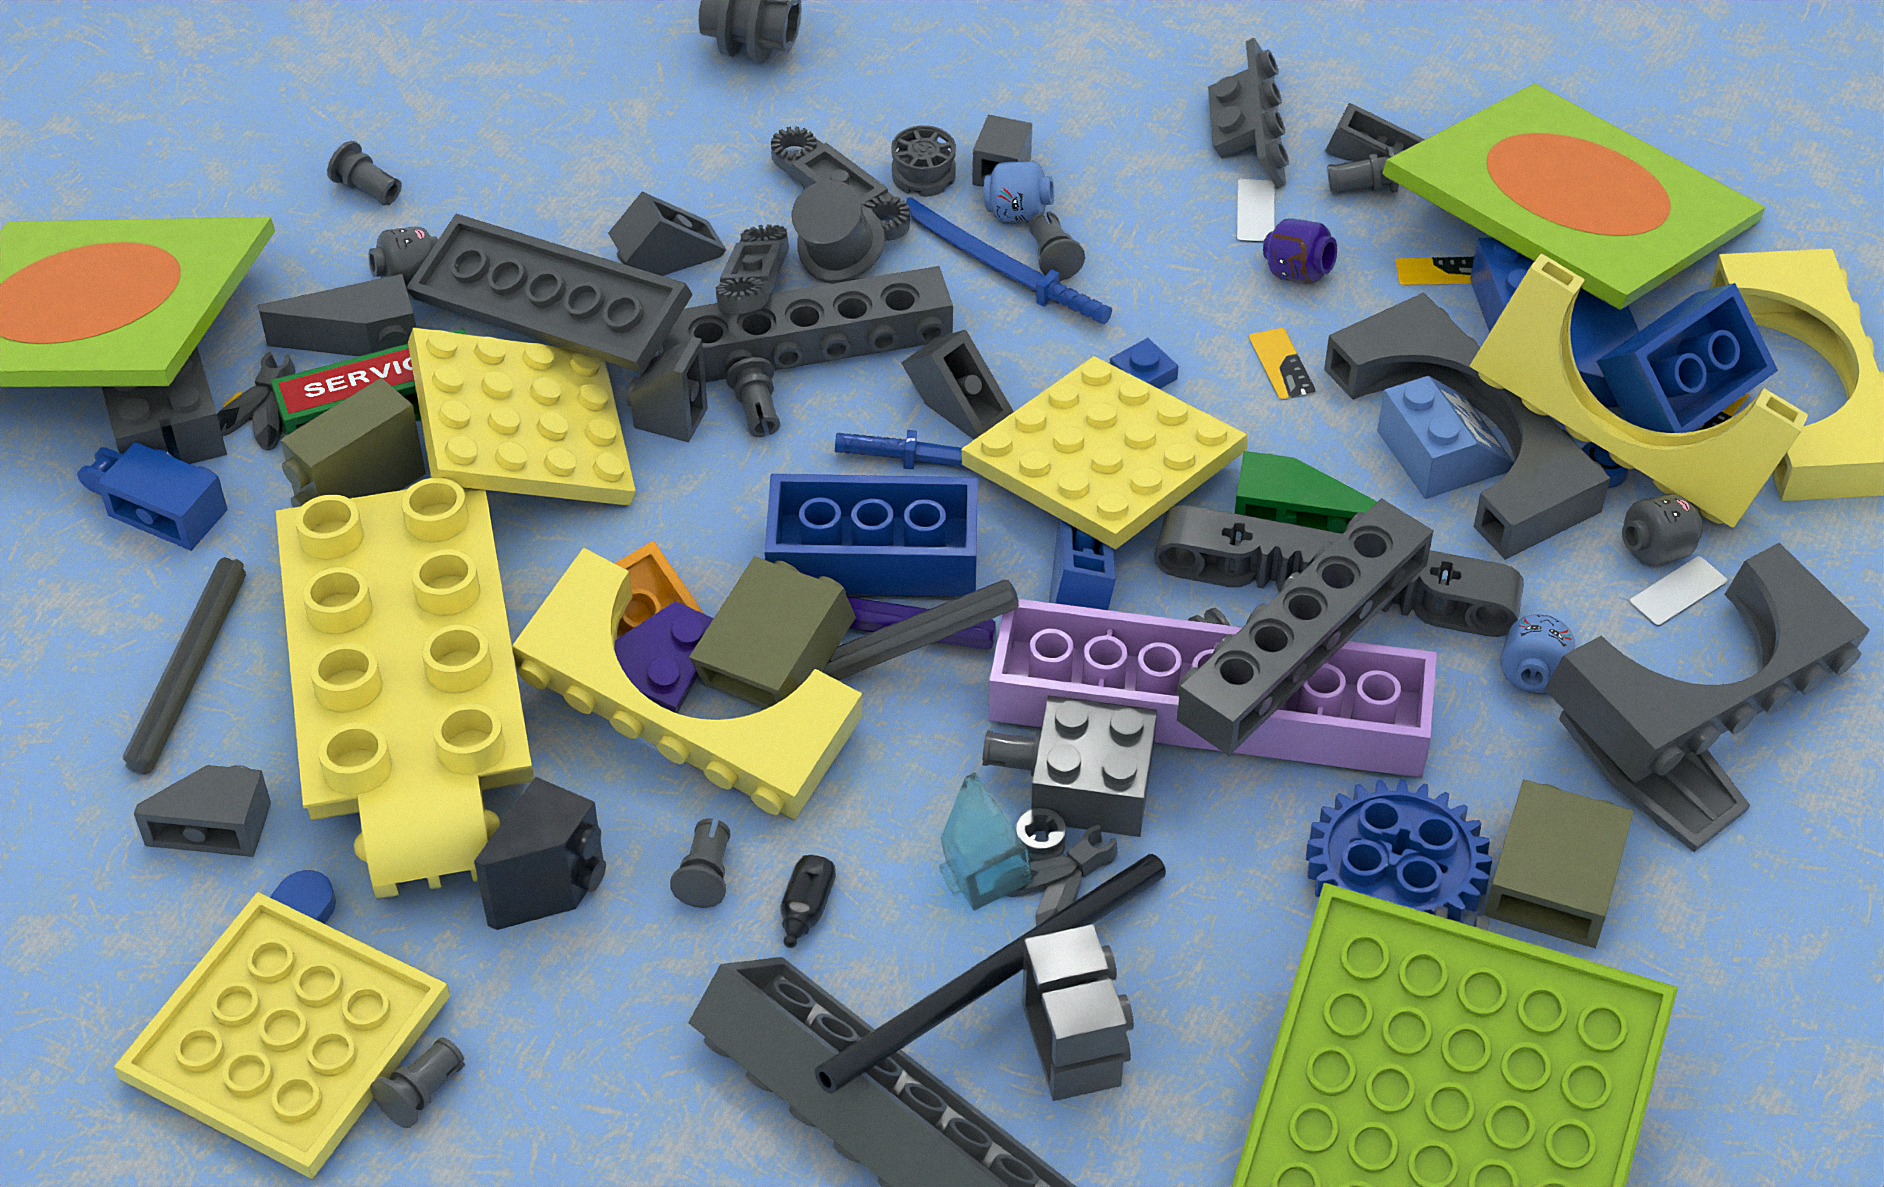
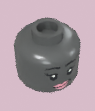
M418 226L382 231L377 239L376 248L369 249L368 254L369 266L373 277L385 278L402 274L407 287L438 241V238L435 236L431 237L426 229Z
M1666 494L1635 502L1626 513L1622 528V538L1624 544L1634 557L1641 563L1654 566L1689 557L1697 548L1703 532V523L1698 510L1684 497L1676 494Z

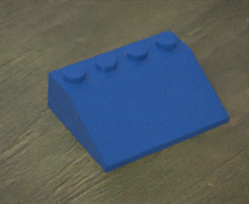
M1492 237L1478 238L1470 278L1489 333L1527 271L1535 262ZM1581 288L1571 316L1570 335L1573 357L1584 383L1596 399L1606 408L1618 407L1619 405L1596 361L1638 333L1639 330L1629 306L1619 310Z

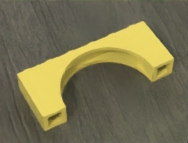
M1833 249L1719 254L1709 289L1736 283L1756 325L1786 333L1809 345L1830 363L1839 375L1847 396L1845 405L1829 417L1803 426L1802 431L1773 471L1772 476L1781 501L1884 496V372L1878 370L1874 359L1873 341L1870 336H1865L1860 322V307L1857 302H1853L1847 288V273L1844 268L1839 267Z
M1541 253L1522 279L1471 362L1470 367L1478 371L1480 378L1488 385L1497 389L1505 388L1522 398V403L1532 412L1542 416L1549 415L1564 424L1568 433L1583 442L1592 441L1609 452L1611 459L1620 466L1627 469L1636 468L1653 479L1655 486L1662 492L1684 497L1696 505L1699 513L1706 519L1718 524L1724 522L1734 529L1802 431L1808 414L1763 388L1757 397L1738 414L1723 423L1699 431L1687 433L1656 432L1638 427L1619 418L1603 406L1590 392L1577 369L1573 357L1570 335L1571 316L1576 298L1585 279Z
M583 547L512 645L519 676L537 689L548 687L563 695L565 701L581 713L590 714L594 712L604 717L622 735L631 739H637L639 736L656 745L658 751L670 761L677 764L687 762L697 767L718 787L727 790L734 787L751 796L754 804L763 811L772 815L782 813L796 820L862 719V693L814 669L807 680L788 697L765 710L744 717L722 720L698 719L677 714L659 706L643 695L630 682L615 654V639L619 622L632 598L629 571Z

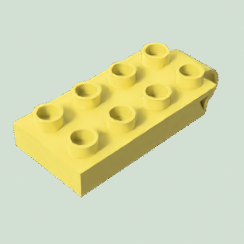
M429 478L413 484L406 490L350 499L341 495H323L309 500L300 507L276 510L303 808L308 809L311 821L360 813L362 832L355 838L354 852L360 860L368 864L372 888L377 900L400 896L399 883L427 878L431 890L442 888L441 875L470 870L473 882H478L474 860L501 825L496 813L491 810H485L482 791L529 783L534 779L486 490L463 488L455 481L446 478Z

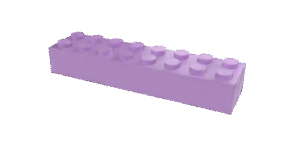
M1018 599L1019 606L1016 610L1002 615L989 680V721L1042 728L1048 695L1156 709L1157 718L1154 743L1221 751L1177 721L1179 702L1177 687L1183 676L1191 668L1197 667L1199 669L1212 657L1216 646L1225 636H1234L1243 627ZM1348 641L1233 753L1422 778L1431 740L1437 652Z

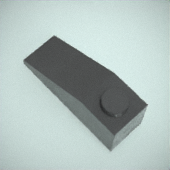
M402 274L258 305L267 346L363 356L408 344L412 329L416 328L413 309Z

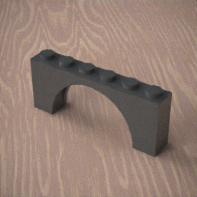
M1424 292L1330 334L1324 370L1352 400L1430 376L1466 396L1474 408L1485 414L1502 431L1512 449L1514 465L1500 481L1480 493L1473 527L1505 560L1602 512L1610 482V477L1606 474L1603 467L1593 461L1573 441L1570 434L1561 429L1547 415L1542 416L1532 412L1522 403V398L1505 388L1497 389L1485 383L1480 378L1479 372L1470 367L1471 362L1480 349L1478 343L1473 338L1468 337L1450 319L1448 313L1443 308L1438 307Z
M1778 543L1745 560L1724 594L1740 612L1754 638L1758 654V672L1755 675L1742 681L1721 685H1704L1676 680L1636 663L1612 646L1601 635L1565 654L1545 690L1615 764L1636 783L1654 772L1659 776L1668 773L1681 761L1684 755L1691 751L1696 755L1705 752L1718 740L1721 734L1728 730L1732 734L1739 733L1752 722L1758 713L1765 711L1767 714L1774 713L1797 691H1800L1803 695L1811 692L1824 680L1827 674L1833 671L1837 675L1843 674L1860 658L1862 653L1857 648L1870 629L1787 549Z

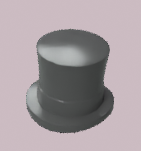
M824 180L810 185L797 197L791 213L792 224L795 231L799 234L797 251L800 261L811 276L819 281L833 284L853 280L871 269L883 252L886 234L880 219L874 212L861 204L859 195L854 188L838 180Z

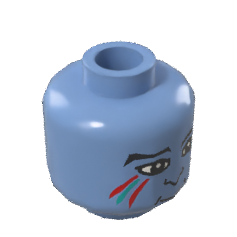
M1036 161L1001 162L993 169L991 175L985 176V207L988 212H994L995 217L1002 223L1031 222L1038 213L1043 212L1044 214L1046 205H1053L1054 203L1052 176L1045 177L1042 167Z
M1533 614L1524 616L1513 623L1507 633L1501 654V669L1506 679L1515 687L1526 692L1547 693L1545 687L1562 657L1575 649V639L1571 630L1562 621L1549 615Z

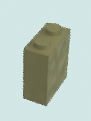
M383 378L376 380L280 439L286 460L282 463V469L292 484L294 496L291 498L293 508L300 507L309 500L323 495H341L350 499L399 491L426 474L413 405Z
M754 556L689 658L704 686L767 709L797 690L814 669L823 671L856 616L846 596V590L835 580L825 576L817 579L800 573L795 567L786 562L775 561V563Z
M1523 779L1484 915L1596 949L1634 810L1616 806L1606 800H1595L1563 791L1553 785L1538 784Z

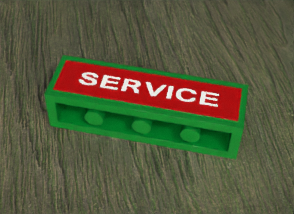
M464 329L451 332L458 334H466ZM408 344L270 380L286 436L380 378H383L413 405L415 421H420L421 415Z

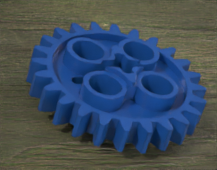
M1400 779L1396 791H1389L1382 780H1377L1374 793H1369L1364 787L1357 784L1355 785L1353 800L1338 793L1334 809L1326 806L1321 808L1320 822H1312L1310 840L1307 842L1306 860L1309 861L1307 876L1308 879L1316 880V897H1320L1323 884L1327 883L1434 915L1436 906L1448 908L1447 919L1463 923L1465 910L1476 912L1480 895H1486L1492 865V857L1488 855L1490 840L1486 837H1479L1482 824L1480 820L1466 821L1468 807L1465 804L1452 809L1448 808L1449 793L1444 792L1437 798L1432 799L1428 797V784L1424 783L1416 793L1408 792V786L1404 779Z

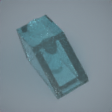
M974 772L966 776L940 838L946 862L941 863L939 868L951 893L956 895L962 892L975 911L1034 880L1025 844L977 774Z

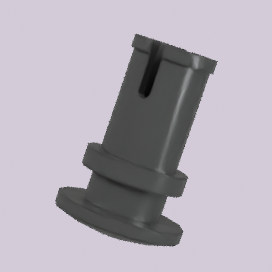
M348 141L342 144L329 161L327 176L332 182H344L350 188L358 187L384 206L393 203L401 191V181L375 166L372 158L366 153H362V147L356 141Z
M1391 146L1386 147L1385 157L1377 158L1376 154L1368 155V160L1327 165L1331 193L1337 194V192L1372 187L1373 191L1381 190V185L1386 184L1390 185L1392 193L1398 192L1399 184L1382 174L1386 160L1395 155Z
M1043 212L1038 213L1031 220L1029 227L1039 245L1038 255L1041 272L1047 275L1052 269L1059 272L1060 281L1071 278L1083 267L1085 261L1084 249L1079 242L1064 233L1059 219L1054 213L1047 212L1050 224L1047 223Z
M759 357L746 358L733 364L726 372V383L734 390L736 399L743 403L750 434L755 437H765L761 419L764 418L770 435L779 429L780 420L777 417L771 397L774 391L771 380L774 376V368L769 360Z
M702 819L696 824L690 853L683 858L680 868L671 877L670 890L677 899L687 905L700 908L713 907L721 903L726 895V884L723 880L725 867L722 861L731 833L729 827L719 820L713 838L709 837L713 819Z
M439 1038L430 1049L408 1068H397L390 1075V1079L378 1077L371 1084L374 1100L385 1115L394 1123L404 1128H411L418 1121L417 1110H422L431 1102L430 1094L455 1072H459L465 1066L463 1062L464 1056L450 1040Z

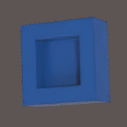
M1149 338L1110 358L1109 364L1158 389L1178 379L1179 366Z

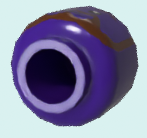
M1289 218L1283 219L1276 225L1273 232L1267 234L1263 243V255L1268 260L1270 271L1277 278L1306 284L1316 283L1325 274H1329L1332 271L1337 259V243L1324 224Z

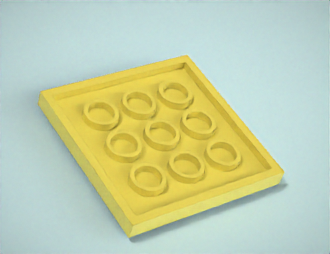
M412 329L408 346L431 478L450 479L463 488L630 506L636 489L606 361L563 347L548 346L540 343H526L496 339L488 336L458 334L443 330Z
M1093 356L961 449L963 466L1116 550L1247 450V434Z
M257 892L114 1065V1069L118 1079L313 1179L373 1100L371 1084L378 1077H390L449 999L450 993L447 983Z

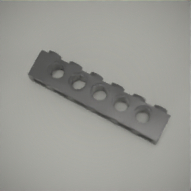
M940 266L770 294L764 307L745 314L723 313L718 310L717 303L684 308L658 349V353L661 354L691 337L702 339L705 381L711 382L726 379L728 369L736 362L746 358L759 357L769 360L775 371L926 345L937 337L953 333V304Z
M1382 498L1366 513H1357L1349 522L1343 535L1334 543L1326 542L1316 553L1313 562L1301 574L1295 572L1289 576L1283 584L1280 593L1268 605L1265 603L1258 605L1249 616L1246 625L1237 634L1225 636L1218 643L1212 657L1199 669L1197 667L1191 668L1183 676L1177 687V695H1179L1177 721L1230 756L1427 566L1434 530Z

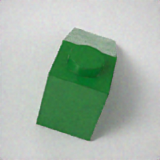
M1244 451L1234 514L1344 534L1351 519L1359 512L1366 513L1377 501L1296 458Z

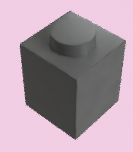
M988 114L973 148L972 185L984 187L985 176L991 175L993 169L1001 162L1031 160L1032 123Z

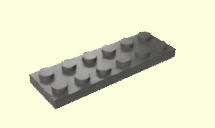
M457 213L406 287L415 300L640 373H644L693 295L684 282Z

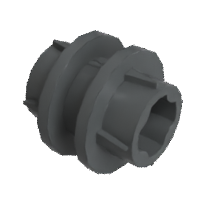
M701 0L698 18L699 30L704 36L717 38L720 54L734 57L740 52L743 44H746L749 59L754 62L764 63L769 58L773 49L789 52L793 48L801 22V0Z

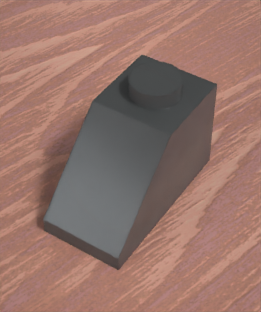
M643 191L608 232L618 249L616 255L623 264L661 276L719 258L726 252L725 246L708 220Z
M966 329L935 338L901 363L924 403L974 440L1014 412Z
M691 337L659 354L651 360L639 378H633L627 392V404L632 407L634 428L689 443L708 409L702 339Z
M206 765L137 804L134 816L145 846L254 857L271 800L262 770L250 769L241 765L230 767Z

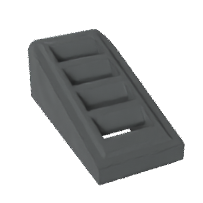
M1349 103L1325 151L1341 158L1361 161L1368 160V155L1376 154L1377 158L1385 157V149L1390 146L1396 155L1425 139Z

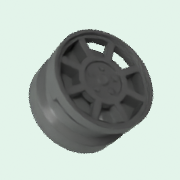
M921 125L907 128L895 136L891 145L893 158L892 180L901 191L909 194L911 190L921 191V197L934 196L944 192V186L947 184L952 185L956 178V163L954 160L956 156V143L948 132L934 126ZM938 137H940L941 139L945 140L946 143H940V142H938V141H937Z

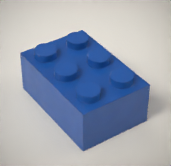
M1736 283L1693 294L1596 361L1626 421L1644 429L1665 433L1693 432L1778 371Z

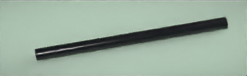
M1154 854L1146 855L828 1059L815 1069V1077L818 1084L825 1092L829 1094L835 1093L1022 971L1024 939L1094 924L1163 879L1166 874L1163 862Z

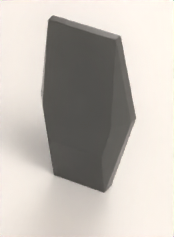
M1565 710L1562 711L1559 717L1560 722L1608 782L1694 852L1745 813L1750 807V804L1708 749L1699 755H1696L1693 751L1687 753L1672 770L1662 776L1654 772L1634 783Z

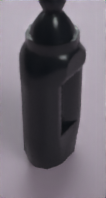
M812 854L804 855L796 863L780 905L783 918L782 926L787 934L783 942L788 948L795 947L797 939L806 935L809 929L815 926L823 915L836 877L834 863L825 857Z

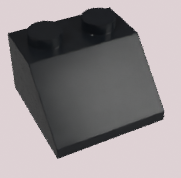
M538 777L533 779L474 860L486 921L489 927L500 930L574 910L588 891L593 892L598 888L606 871V862L603 860L600 840L601 829L598 827L595 801Z

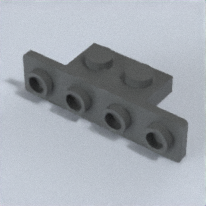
M1252 38L1246 41L1248 69L1233 76L1225 77L1219 82L1208 86L1213 147L1222 159L1256 144L1258 161L1278 188L1286 185L1284 167L1289 165L1287 152L1281 142V136L1286 133L1285 126L1277 107L1282 104V97L1274 80V76L1279 74V69L1269 49L1263 51L1256 39Z

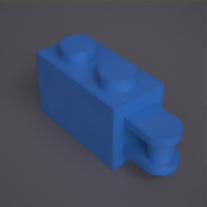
M134 442L124 454L101 447L94 455L96 461L91 466H83L77 473L79 481L88 490L102 496L109 517L190 551L195 548L228 510L219 477L211 470L203 466L195 467L174 458L162 449L154 450L137 442Z

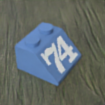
M1430 376L1384 390L1377 431L1424 499L1507 473L1514 465L1513 460L1466 396Z

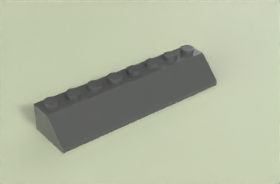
M783 957L720 964L688 1022L705 1036L704 1042L712 1051L724 1057L732 1058L747 1070L746 1076L754 1085L763 1090L774 1092L790 1105V1113L797 1120L806 1125L819 1128L834 1141L833 1146L839 1154L853 1162L862 1163L879 1177L878 1183L881 1187H1076L901 1049L835 1093L829 1094L825 1092L816 1080V1067L875 1029Z

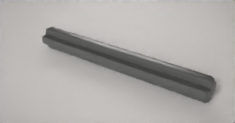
M224 557L217 562L123 754L126 768L130 771L148 774L154 769L246 577V572L243 569L244 564L238 559L231 560Z

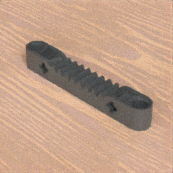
M1180 505L1172 507L1165 514L1154 553V560L1162 571L1178 578L1225 587H1242L1256 579L1258 588L1262 589L1270 580L1276 581L1278 592H1280L1290 575L1295 572L1301 574L1313 562L1316 553L1326 542L1334 543L1343 534L1201 507ZM1238 531L1241 532V541L1236 540V533ZM1430 550L1427 566L1390 600L1381 611L1387 612L1393 604H1399L1402 615L1408 616L1414 610L1416 616L1424 623L1435 627L1489 637L1505 636L1513 623L1519 619L1524 579L1517 570L1505 564ZM1230 558L1235 559L1234 571L1229 570ZM1444 570L1448 571L1447 580L1442 579ZM1438 597L1443 598L1441 610L1436 609Z

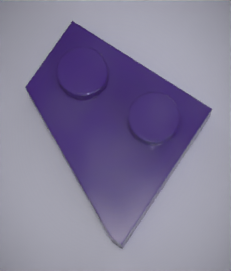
M675 601L615 640L617 660L630 682L643 695L659 706L678 713L698 677V673L689 656L714 618Z

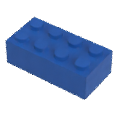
M771 473L764 551L765 560L775 563V561L786 562L795 567L800 573L817 579L821 576L829 577L842 585L846 590V594L964 596L976 591L978 477Z

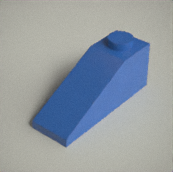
M1058 518L1049 603L1108 610L1116 581L1113 548Z

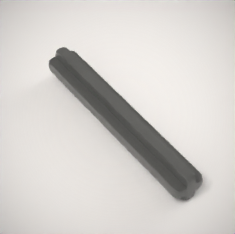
M1001 580L842 644L836 648L822 673L836 680H841L1016 610L1019 606L1016 590L1009 580Z

